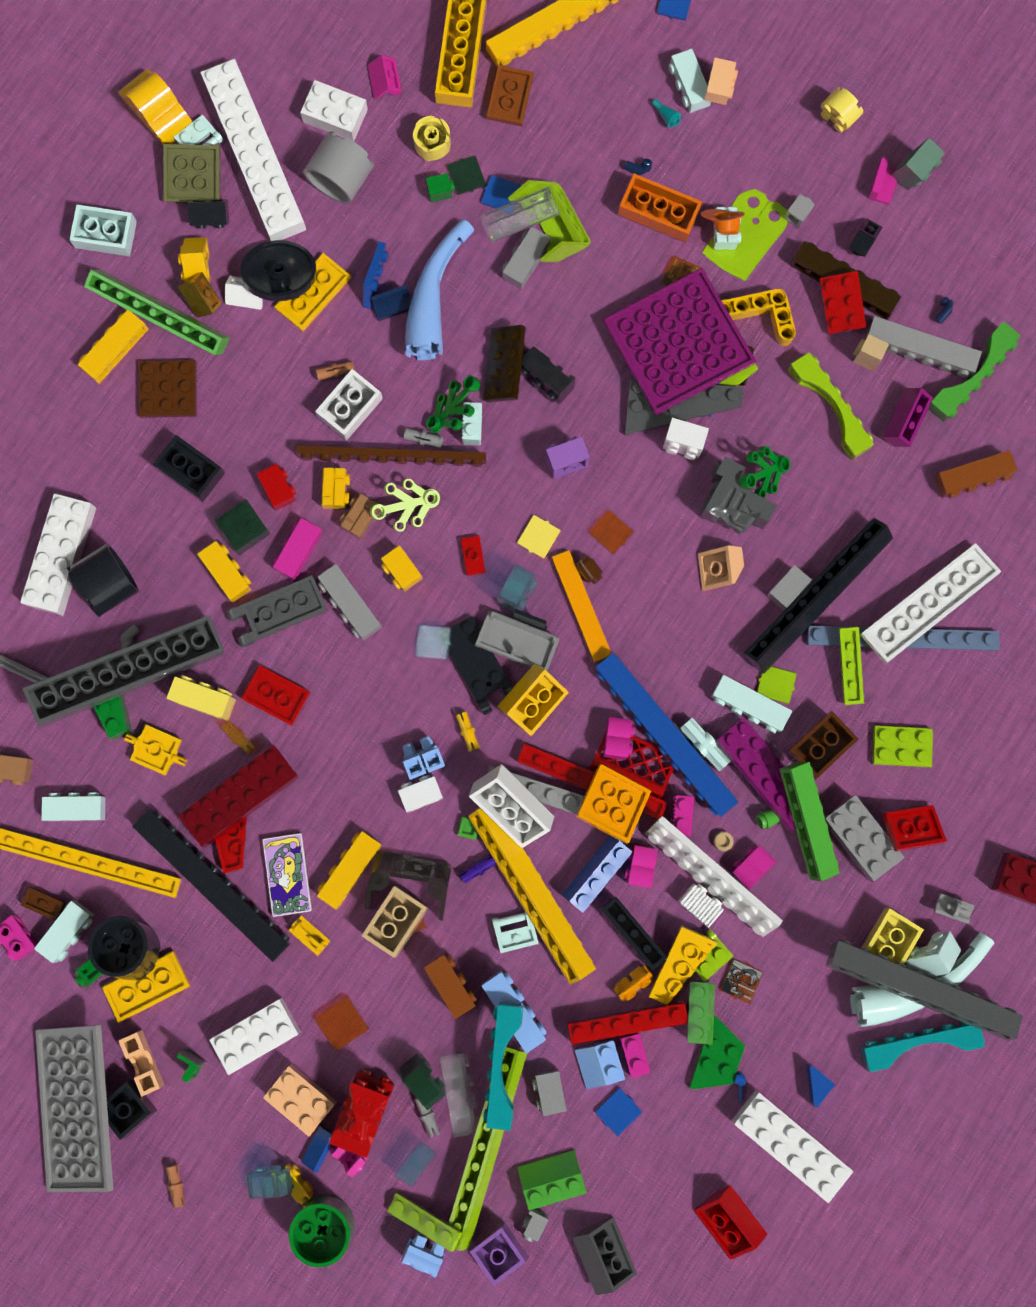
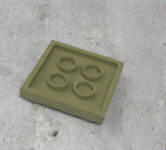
M163 144L164 202L188 203L190 200L220 199L221 147L219 145Z

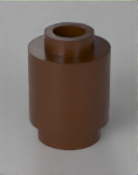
M588 555L576 564L577 570L588 584L591 582L596 584L603 578L601 576L603 571L595 560Z

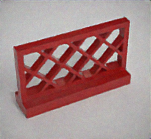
M604 734L589 768L596 771L598 765L602 764L649 789L651 796L661 799L674 767L671 764V766L663 768L660 758L665 756L659 748L635 736L630 737V740L635 742L638 748L633 750L632 754L639 752L643 762L633 765L628 755L627 759L630 766L622 768L619 766L617 759L605 760L599 757L601 751L604 750ZM649 748L653 750L655 757L646 760L642 750ZM657 760L660 770L651 773L647 763ZM644 764L648 774L640 776L637 774L635 767ZM662 772L665 779L663 785L655 783L652 775Z

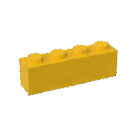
M127 310L121 313L117 318V322L106 329L105 335L92 345V349L88 354H84L80 358L78 366L95 382L100 384L148 331V327L131 311Z
M364 831L360 834L358 832L351 840L353 845L349 850L345 849L340 856L341 862L339 865L332 867L328 873L330 875L328 881H323L317 889L319 892L317 897L335 910L341 906L382 846L381 843Z

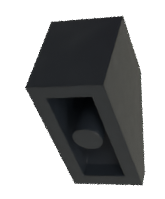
M867 218L849 249L855 255L865 257L883 227Z

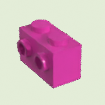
M11 915L0 924V944H3L7 949L5 952L11 960L21 961L35 950L34 948L38 942L18 915Z

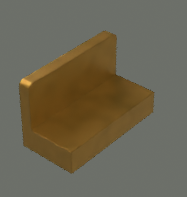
M203 272L197 273L190 282L178 286V289L196 317L214 314L222 304Z

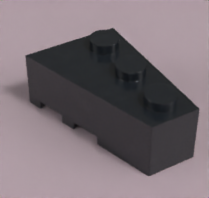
M533 346L523 356L521 375L524 377L528 376L538 390L542 389L546 392V397L550 401H556L560 404L574 389L575 377L573 375L568 377L561 372L563 368L559 365L556 367L550 362V358Z

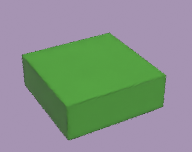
M462 817L457 836L476 840L478 832L471 820Z

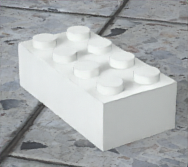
M502 764L473 783L469 797L521 848L551 830L554 816Z
M281 998L210 1039V1042L227 1074L230 1075L297 1036L301 1031L285 1001Z

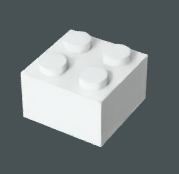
M672 418L662 449H665L670 454H682L690 460L699 459L709 428Z

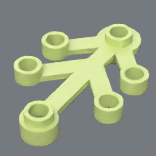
M404 479L402 481V488L412 490L420 496L412 498L399 490L395 484L387 483L384 486V492L388 495L396 496L403 502L387 506L375 504L370 508V515L373 519L380 520L387 513L405 509L399 520L393 523V529L401 532L405 530L406 522L414 508L422 505L417 516L411 518V525L420 527L429 508L436 507L439 504V493L434 489H422L412 479ZM406 481L411 483L409 488L405 485ZM389 485H391V486L393 487V491H392V492H389V491H388V486H389ZM429 495L433 498L431 502L427 499ZM376 508L380 511L379 515L374 514ZM416 518L420 521L418 525L414 523ZM399 522L402 524L400 530L397 528V523Z

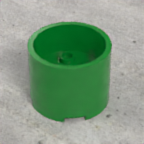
M317 1195L307 1200L297 1212L289 1229V1244L294 1255L302 1263L311 1267H327L336 1263L345 1254L354 1233V1216L350 1207L337 1196ZM325 1225L327 1226L326 1231H325V1230H322V1231L319 1230L320 1226H322V1227L325 1226Z

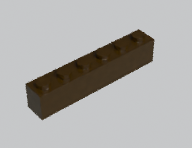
M803 242L790 265L821 283L820 278L858 271L863 308L885 320H888L902 297L896 290L886 288L880 281L872 280L864 272L851 268L845 261L835 259L831 253L821 251L811 242Z

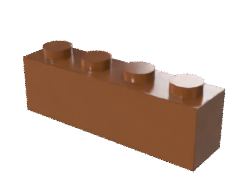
M1011 450L939 472L934 478L941 497L948 496L951 499L959 496V492L962 491L970 493L977 490V487L981 485L989 487L994 485L997 480L1001 479L1002 482L1010 480L1018 469Z

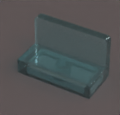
M420 1141L396 1172L395 1178H401L409 1186H412L436 1152Z

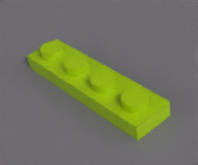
M859 627L838 628L844 705L864 704Z
M395 1193L387 1212L450 1252H454L463 1233L400 1193Z

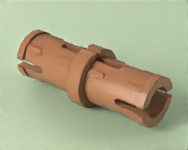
M353 361L337 365L333 363L332 366L317 368L316 373L320 381L331 377L339 378L340 375L348 374L351 369L355 371Z
M178 1164L165 1167L169 1184L167 1188L170 1190L172 1207L178 1208L186 1205L182 1188L184 1184L181 1182Z

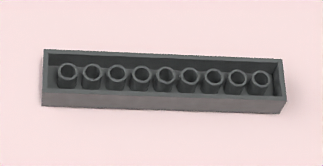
M208 615L22 689L37 726L40 729L224 655V648Z

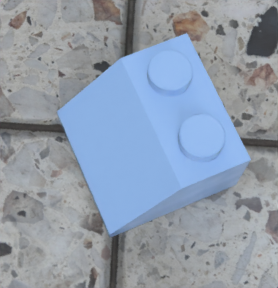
M612 1038L575 1050L586 1089L606 1086L625 1080Z

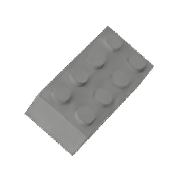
M856 795L850 796L824 816L830 832L868 881L877 880L905 858L900 851H894L890 838Z

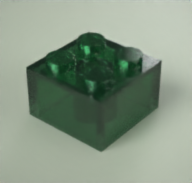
M247 499L215 520L239 555L271 534Z

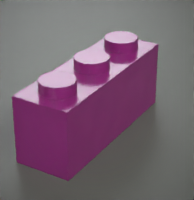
M905 388L883 438L894 447H911L933 397L922 388Z

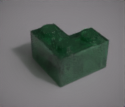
M416 1053L399 1068L402 1082L428 1110L446 1095L444 1090L445 1084L439 1077L435 1078L431 1074L433 1070L430 1067L429 1061L424 1056L420 1057Z

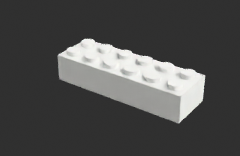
M54 494L21 598V604L49 613L64 615L73 582L68 574L71 571H68L67 568L82 557L96 511V507L91 503Z
M757 1090L753 1092L731 1120L739 1129L827 1203L832 1200L853 1173L847 1165Z

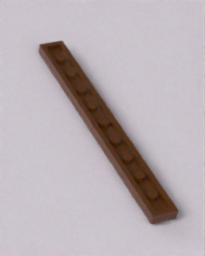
M296 445L297 456L307 461L312 460V458H320L321 461L339 459L341 462H349L350 459H354L362 463L376 460L377 463L395 461L397 464H406L408 461L418 465H424L425 462H433L434 465L452 463L453 466L471 464L474 467H481L482 464H486V452Z

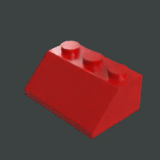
M731 1185L715 1192L694 1210L730 1260L757 1249L767 1236V1232Z

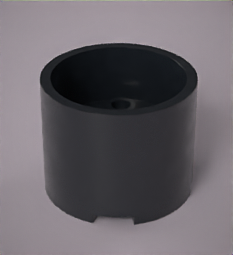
M108 543L67 568L68 571H71L68 574L76 589L88 604L91 603V610L99 617L140 592L131 573Z
M114 916L102 921L93 930L88 943L90 961L99 972L110 977L130 981L138 980L148 975L156 966L159 950H161L159 938L150 926L125 916ZM127 946H130L128 949L129 953H125Z

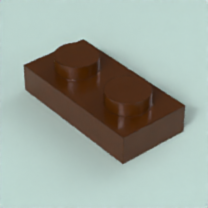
M28 887L20 906L56 921L62 913L66 902Z

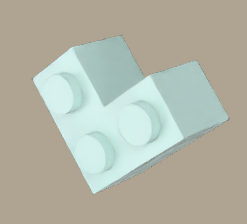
M951 931L937 932L932 935L927 946L914 947L905 963L908 969L922 971L925 973L924 976L927 977L949 974L961 949Z

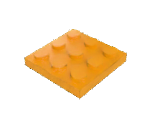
M600 764L592 778L576 817L627 844L630 842L651 791Z

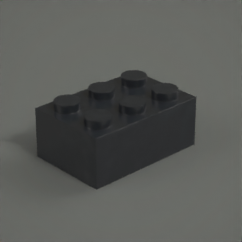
M177 435L174 436L153 464L159 472L202 503L225 474L222 467Z

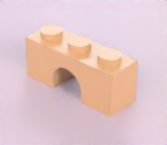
M141 1030L119 1040L125 1058L129 1059L134 1067L136 1074L134 1080L141 1097L165 1086L143 1031Z

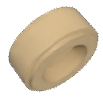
M719 832L713 839L714 846L719 851L731 849L734 842L733 837L728 832Z

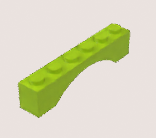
M809 352L790 365L788 371L797 384L817 392L833 408L841 427V446L849 458L854 460L874 445L871 434L865 432L861 420L853 415L849 403L844 402L839 389L830 382L828 373L820 368L818 359Z

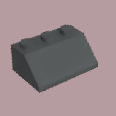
M614 1217L587 1227L573 1237L596 1295L613 1293L637 1275Z

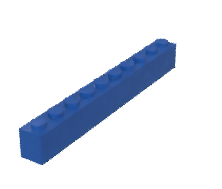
M612 653L596 667L598 677L603 682L606 680L611 685L609 690L615 697L617 695L621 697L623 707L627 711L631 709L635 714L634 720L639 726L643 724L646 727L647 731L645 733L652 741L656 739L660 744L658 746L659 750L664 756L668 754L671 757L672 761L670 763L677 771L681 769L685 774L683 779L689 786L693 784L696 787L697 791L695 793L702 801L706 799L710 804L708 808L714 816L717 814L720 817L723 816L739 802L615 653Z

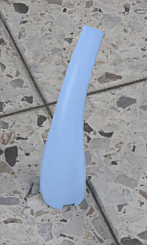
M461 219L440 242L419 277L406 322L405 354L409 358L411 355L417 356V360H432L436 358L435 354H443L440 281L451 256L460 244L464 243L474 232L472 225L465 219Z

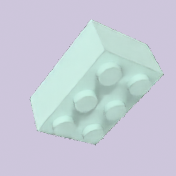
M76 205L70 241L76 249L130 257L137 221L133 214L129 212Z

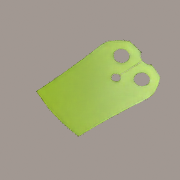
M756 189L741 193L731 206L736 207L737 211L745 213L741 217L739 227L741 243H738L735 250H715L713 235L702 252L718 267L744 281L747 280L754 268L787 226V220L784 219L787 209L778 202L769 201L766 194ZM750 197L758 198L759 205L752 208L748 205ZM776 210L780 213L778 221H771L769 219L771 211ZM753 218H758L759 223L754 224L752 222Z

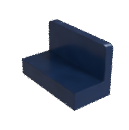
M406 285L371 297L378 321L409 311L411 299Z

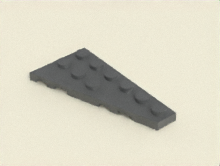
M630 379L625 436L639 431L670 425L672 418L688 421L709 414L741 408L744 387L714 385L655 416L636 380Z

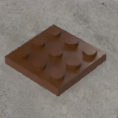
M196 360L139 361L140 418L197 417Z

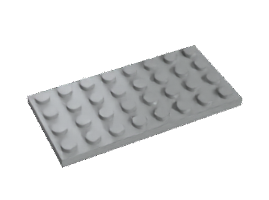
M101 1025L35 1030L47 1192L112 1191L113 1177Z

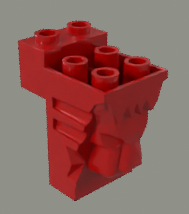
M362 1069V1072L357 1071L354 1080L349 1086L348 1096L344 1101L343 1109L340 1112L329 1144L367 1158L395 1084L391 1083L392 1079L381 1076L379 1079L373 1076V1072Z

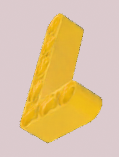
M782 289L722 300L732 320L770 313L777 343L781 346H788L794 339L796 330L787 295ZM777 297L781 300V302L776 303L773 300V298ZM760 301L763 304V306L759 307L755 304V302ZM742 305L745 310L741 311L736 306ZM777 315H783L786 320H779ZM781 333H788L790 338H784Z

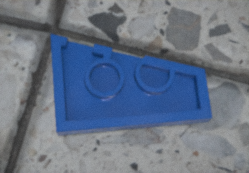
M378 242L363 284V308L371 309V297L375 295L379 278L382 276L383 263L387 262L389 252L386 251V243Z

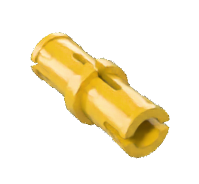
M464 712L462 716L460 714L456 715L462 731L460 734L465 739L468 752L479 749L480 746L474 734L475 728L471 726L468 713Z

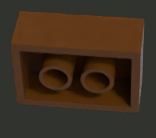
M830 711L786 752L795 762H810L815 780L859 739L833 711Z

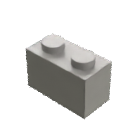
M794 565L770 591L767 597L784 611L805 590L812 579Z
M555 1069L536 1073V1079H533L532 1082L534 1092H539L540 1099H536L538 1112L542 1111L543 1116L566 1112L559 1070Z

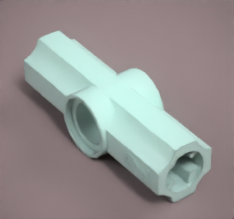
M693 718L680 728L684 735L693 743L695 750L702 757H705L718 772L731 762L727 755L719 748L715 742L716 740L708 732H705Z

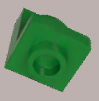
M89 959L75 971L74 980L79 987H84L87 990L103 974L93 966Z

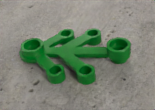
M468 375L463 381L464 389L456 398L455 394L461 389V383L456 380L450 382L448 395L444 393L438 395L435 414L431 415L426 422L430 432L435 434L442 428L459 430L462 427L460 419L455 417L451 420L445 419L449 415L463 414L471 417L474 414L475 409L469 404L464 406L458 405L470 392L479 390L480 382L478 378Z
M760 446L758 452L750 451L747 453V461L749 463H756L762 469L755 473H745L740 476L739 485L744 489H753L756 481L763 478L760 488L755 489L754 493L766 498L767 493H777L781 474L790 469V460L784 455H775L769 446ZM767 457L769 460L773 462V464L769 465L762 458ZM772 473H774L773 480L771 483H769Z

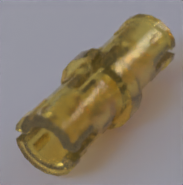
M230 720L222 725L220 729L247 756L251 754V751L255 750L256 746Z

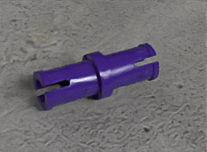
M490 854L478 862H473L472 866L460 872L459 875L463 882L467 883L478 875L482 876L483 872L497 865V863Z

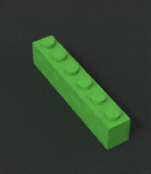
M797 761L780 768L809 879L822 882L840 874L810 762Z

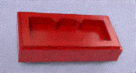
M480 536L462 538L461 543L467 577L486 574Z

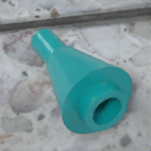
M657 99L653 100L652 105L659 111L667 127H676L681 121V113L663 105Z

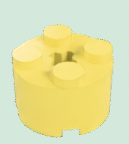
M837 87L821 103L822 112L820 114L826 121L830 119L834 123V128L839 133H842L863 114L862 106L858 108L856 105L858 100L845 88L839 90L840 87Z
M434 116L423 117L416 123L413 131L416 152L426 161L443 158L450 151L451 146L448 124L443 119H438Z

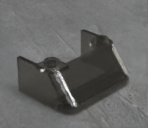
M386 851L379 852L375 856L369 877L364 909H371L374 890H384L388 886L391 876L429 882V896L436 900H442L439 920H444L451 877V866L447 861Z

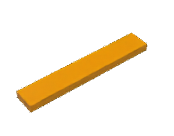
M570 550L553 556V563L594 663L607 658L612 653Z

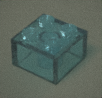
M516 564L497 596V604L513 613L515 609L523 612L528 603L527 596L529 594L532 595L537 587L536 575Z

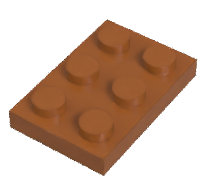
M498 65L486 118L522 127L534 72Z

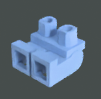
M429 735L419 739L422 745L420 750L415 751L412 742L403 745V764L410 780L426 774V769L428 772L445 766L436 743L433 744Z
M417 1233L415 1238L410 1237L402 1255L401 1263L410 1265L414 1269L428 1273L436 1278L445 1255L444 1247L434 1242L433 1247L429 1245L426 1248L427 1244L425 1243L428 1237Z

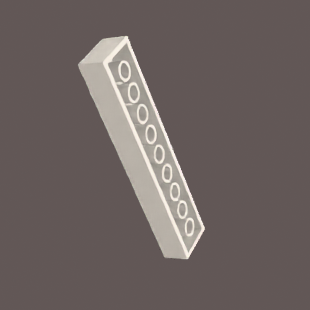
M233 59L202 71L201 75L270 240H283L306 231L303 218L236 60Z

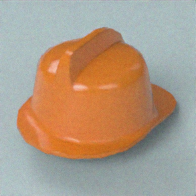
M709 209L701 212V217L712 220L717 232L724 235L738 234L740 218L745 215L741 211L732 212L721 209Z

